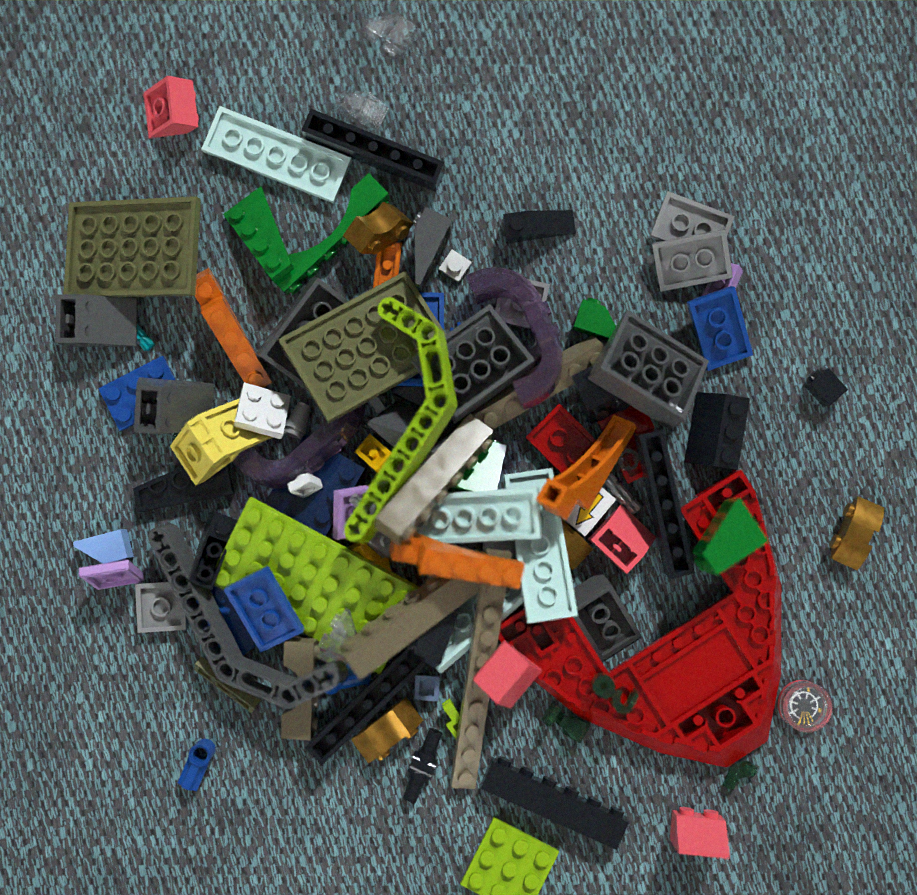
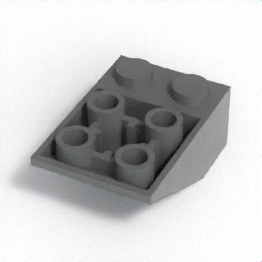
M84 294L56 295L55 343L65 347L137 346L138 299Z
M139 377L136 384L134 432L150 434L180 433L188 421L198 414L212 409L214 383Z
M396 401L370 420L367 425L395 448L420 408ZM432 419L425 423V430L431 427ZM447 423L419 466V469L455 431L456 427L452 423ZM418 440L412 443V451L417 449Z

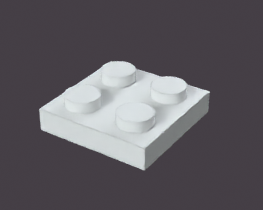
M244 382L233 426L281 439L284 434L291 396Z

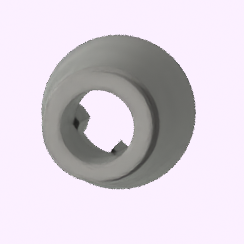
M302 402L297 403L285 423L284 434L300 440L303 435H306L311 409L309 405Z

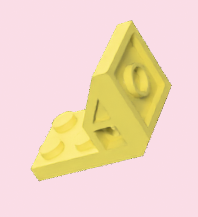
M239 399L198 414L185 424L170 445L195 486L205 482L231 463L241 451L273 438L233 426Z

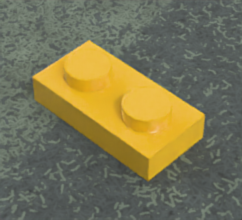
M371 434L354 451L377 473H379L392 453Z

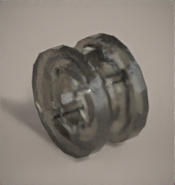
M633 449L623 450L617 460L618 467L625 471L635 469L640 460L638 453ZM626 453V456H628L630 453L633 456L631 459L633 462L632 466L630 464L623 465V454Z

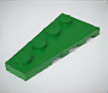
M260 186L223 215L273 282L276 283L292 271L294 267L281 238L278 225L274 220L265 192Z

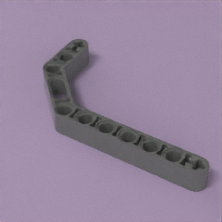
M169 523L153 528L149 532V543L218 680L289 709L333 689L346 679L348 668L343 661L337 659L295 678L244 657L210 589L186 582L185 577L187 580L189 579L194 557L180 529L175 524ZM333 673V676L327 679L326 675ZM250 674L269 681L273 688L254 681ZM310 680L314 683L315 688L310 684Z

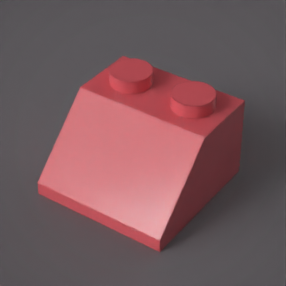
M167 75L143 92L149 138L187 134L198 127L199 117L196 111V93L192 80Z
M679 807V811L672 810L670 841L678 854L729 859L726 821L721 815H718V811L705 809L703 813H697L689 807Z

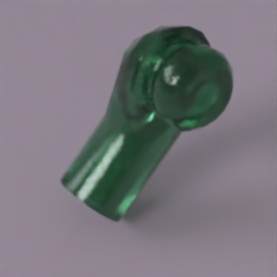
M749 761L732 764L722 785L734 790L739 779L756 775V766Z

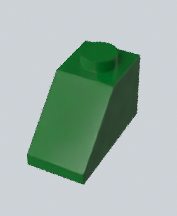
M594 298L582 299L572 330L608 341L616 325L606 306L601 305V301Z

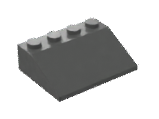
M312 277L256 354L307 390L279 344L278 339L345 304L348 300L320 278Z
M490 304L445 335L457 400V408L451 417V421L457 424L533 368L534 358ZM417 354L411 361L423 378L420 355ZM439 354L435 355L431 360L435 384L439 383L442 379ZM446 398L441 399L439 402L442 408L446 404Z
M626 310L596 359L588 379L671 429L686 419L709 360L634 313Z

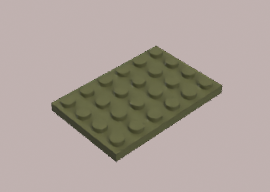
M191 196L69 202L63 294L111 297L195 296L201 199Z
M406 271L278 339L279 344L328 424L419 373L411 361L414 356L419 354L417 341L388 323L379 315L378 305L382 299L387 297L396 299L433 322L446 335ZM391 311L392 314L398 317L399 313L397 311ZM415 319L409 322L408 328L414 325ZM435 331L428 334L427 340L434 336Z

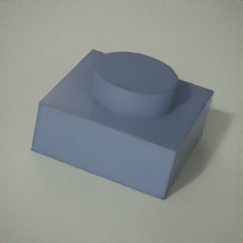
M416 674L414 700L438 702L440 675Z

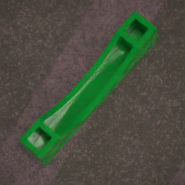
M370 173L351 189L346 213L331 235L308 250L289 254L294 269L275 283L286 296L290 293L292 295L297 293L303 286L302 281L307 277H314L320 270L319 265L325 260L327 262L331 261L337 254L336 249L342 244L346 246L350 243L343 235L356 216L363 217L371 214L383 202L389 204V193Z

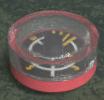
M795 680L787 684L780 692L778 711L782 719L796 730L815 732L828 723L832 714V702L828 693L819 685L807 680Z

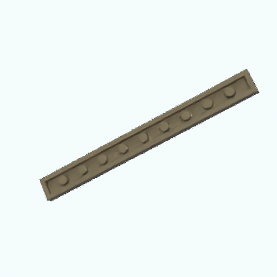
M485 549L484 554L511 559L510 551ZM479 584L450 778L451 788H476L489 696L472 678L497 649L506 587Z

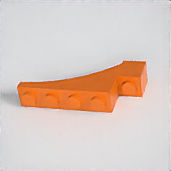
M210 268L198 273L195 297L201 305V313L243 382L262 388L271 384L272 380L245 335Z
M613 415L604 431L589 450L566 471L553 479L548 478L535 500L546 511L564 520H567L576 504L589 510L637 428L635 423Z
M415 532L410 540H404L399 546L391 540L389 548L391 560L416 564L419 573L517 589H520L525 567L522 561L467 550L429 538L418 532Z

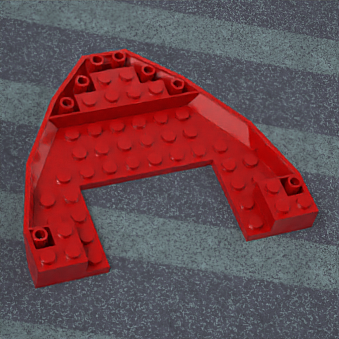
M741 469L730 472L696 494L694 499L681 506L684 520L699 541L722 503L729 498H740L769 542L720 573L731 591L729 594L610 671H607L573 617L527 624L525 608L522 606L501 622L498 638L501 643L505 640L540 667L542 672L534 681L578 717L656 752L725 768L768 741L781 677V581L754 488Z

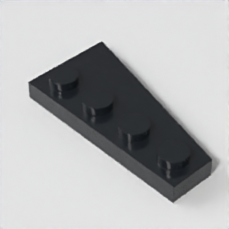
M229 464L197 486H195L184 467L181 466L174 469V471L133 488L137 512L234 495Z

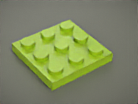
M493 816L460 885L479 895H538L559 854V850Z

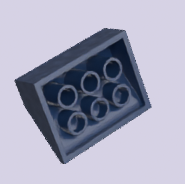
M306 434L303 436L264 504L328 537L333 529L334 491L357 487L367 469ZM309 473L321 479L323 488L305 498H301L289 491L288 483L294 481L301 474Z

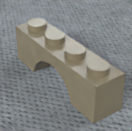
M294 636L284 641L283 666L291 669L298 677L317 668L318 660L322 656V645H318L316 638ZM310 680V684L315 688L314 683ZM320 695L293 708L285 709L282 713V739L311 740L314 733L318 732L319 717H316V708H319Z

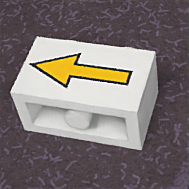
M601 488L589 510L576 504L567 520L564 521L585 537L616 499L604 488Z

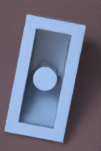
M120 529L73 542L75 548L103 564L124 561L134 557L127 529Z

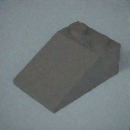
M425 207L423 213L418 212L413 226H415V284L419 292H423L452 233V219Z
M601 571L573 588L578 616L573 618L601 661L609 658L642 636L613 586Z

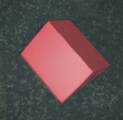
M504 640L472 679L496 704L511 709L542 672V669Z

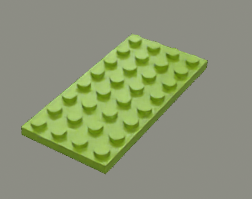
M253 497L248 499L224 548L227 551L214 586L223 590L226 586L268 565L305 629L302 633L311 638H316L317 641L338 652L337 648L342 645L345 639L356 635L367 623L375 621L384 614L386 609L395 606L405 599L409 592L419 588L416 584ZM385 661L383 664H381L373 671L380 674L383 671L387 661Z

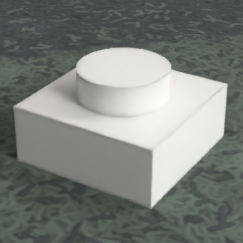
M452 249L439 267V271L459 283L472 262Z
M309 473L301 474L294 481L288 483L290 493L301 498H305L323 488L321 479Z

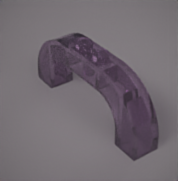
M493 267L466 275L468 285L477 305L490 299L501 297L514 301L521 308L542 358L539 366L533 373L514 381L513 386L523 411L540 404L557 387L563 368L562 347L558 338L561 336V332L557 323H552L549 315L552 313L547 301L542 302L533 284L523 275L513 270Z
M365 404L329 424L325 422L296 449L282 459L267 460L253 446L240 453L233 462L244 474L261 486L274 489L287 488L288 483L294 481L297 476L305 473L312 474L318 471L328 459L341 451L342 447L358 431L364 418Z

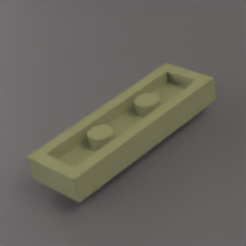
M201 656L195 663L194 670L250 713L254 711L260 702L257 696L218 680L208 659L206 660Z

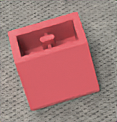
M620 504L588 540L622 572L628 574L646 554L656 536Z

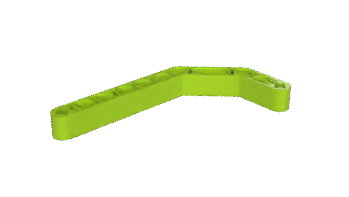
M391 297L381 300L378 305V313L388 323L417 341L427 399L344 526L346 538L358 543H367L372 540L378 531L375 528L376 516L414 476L457 408L444 332L430 320ZM391 311H397L399 313L398 317L392 314ZM415 319L414 325L408 328L409 322ZM435 331L434 336L427 340L428 334ZM439 354L442 379L439 383L435 384L431 360L435 355ZM446 398V404L439 408L440 400ZM432 419L431 427L425 430V423ZM418 440L417 449L412 451V443ZM404 461V468L398 473L397 467ZM390 483L389 492L384 494V486ZM373 504H376V512L371 515L370 508Z

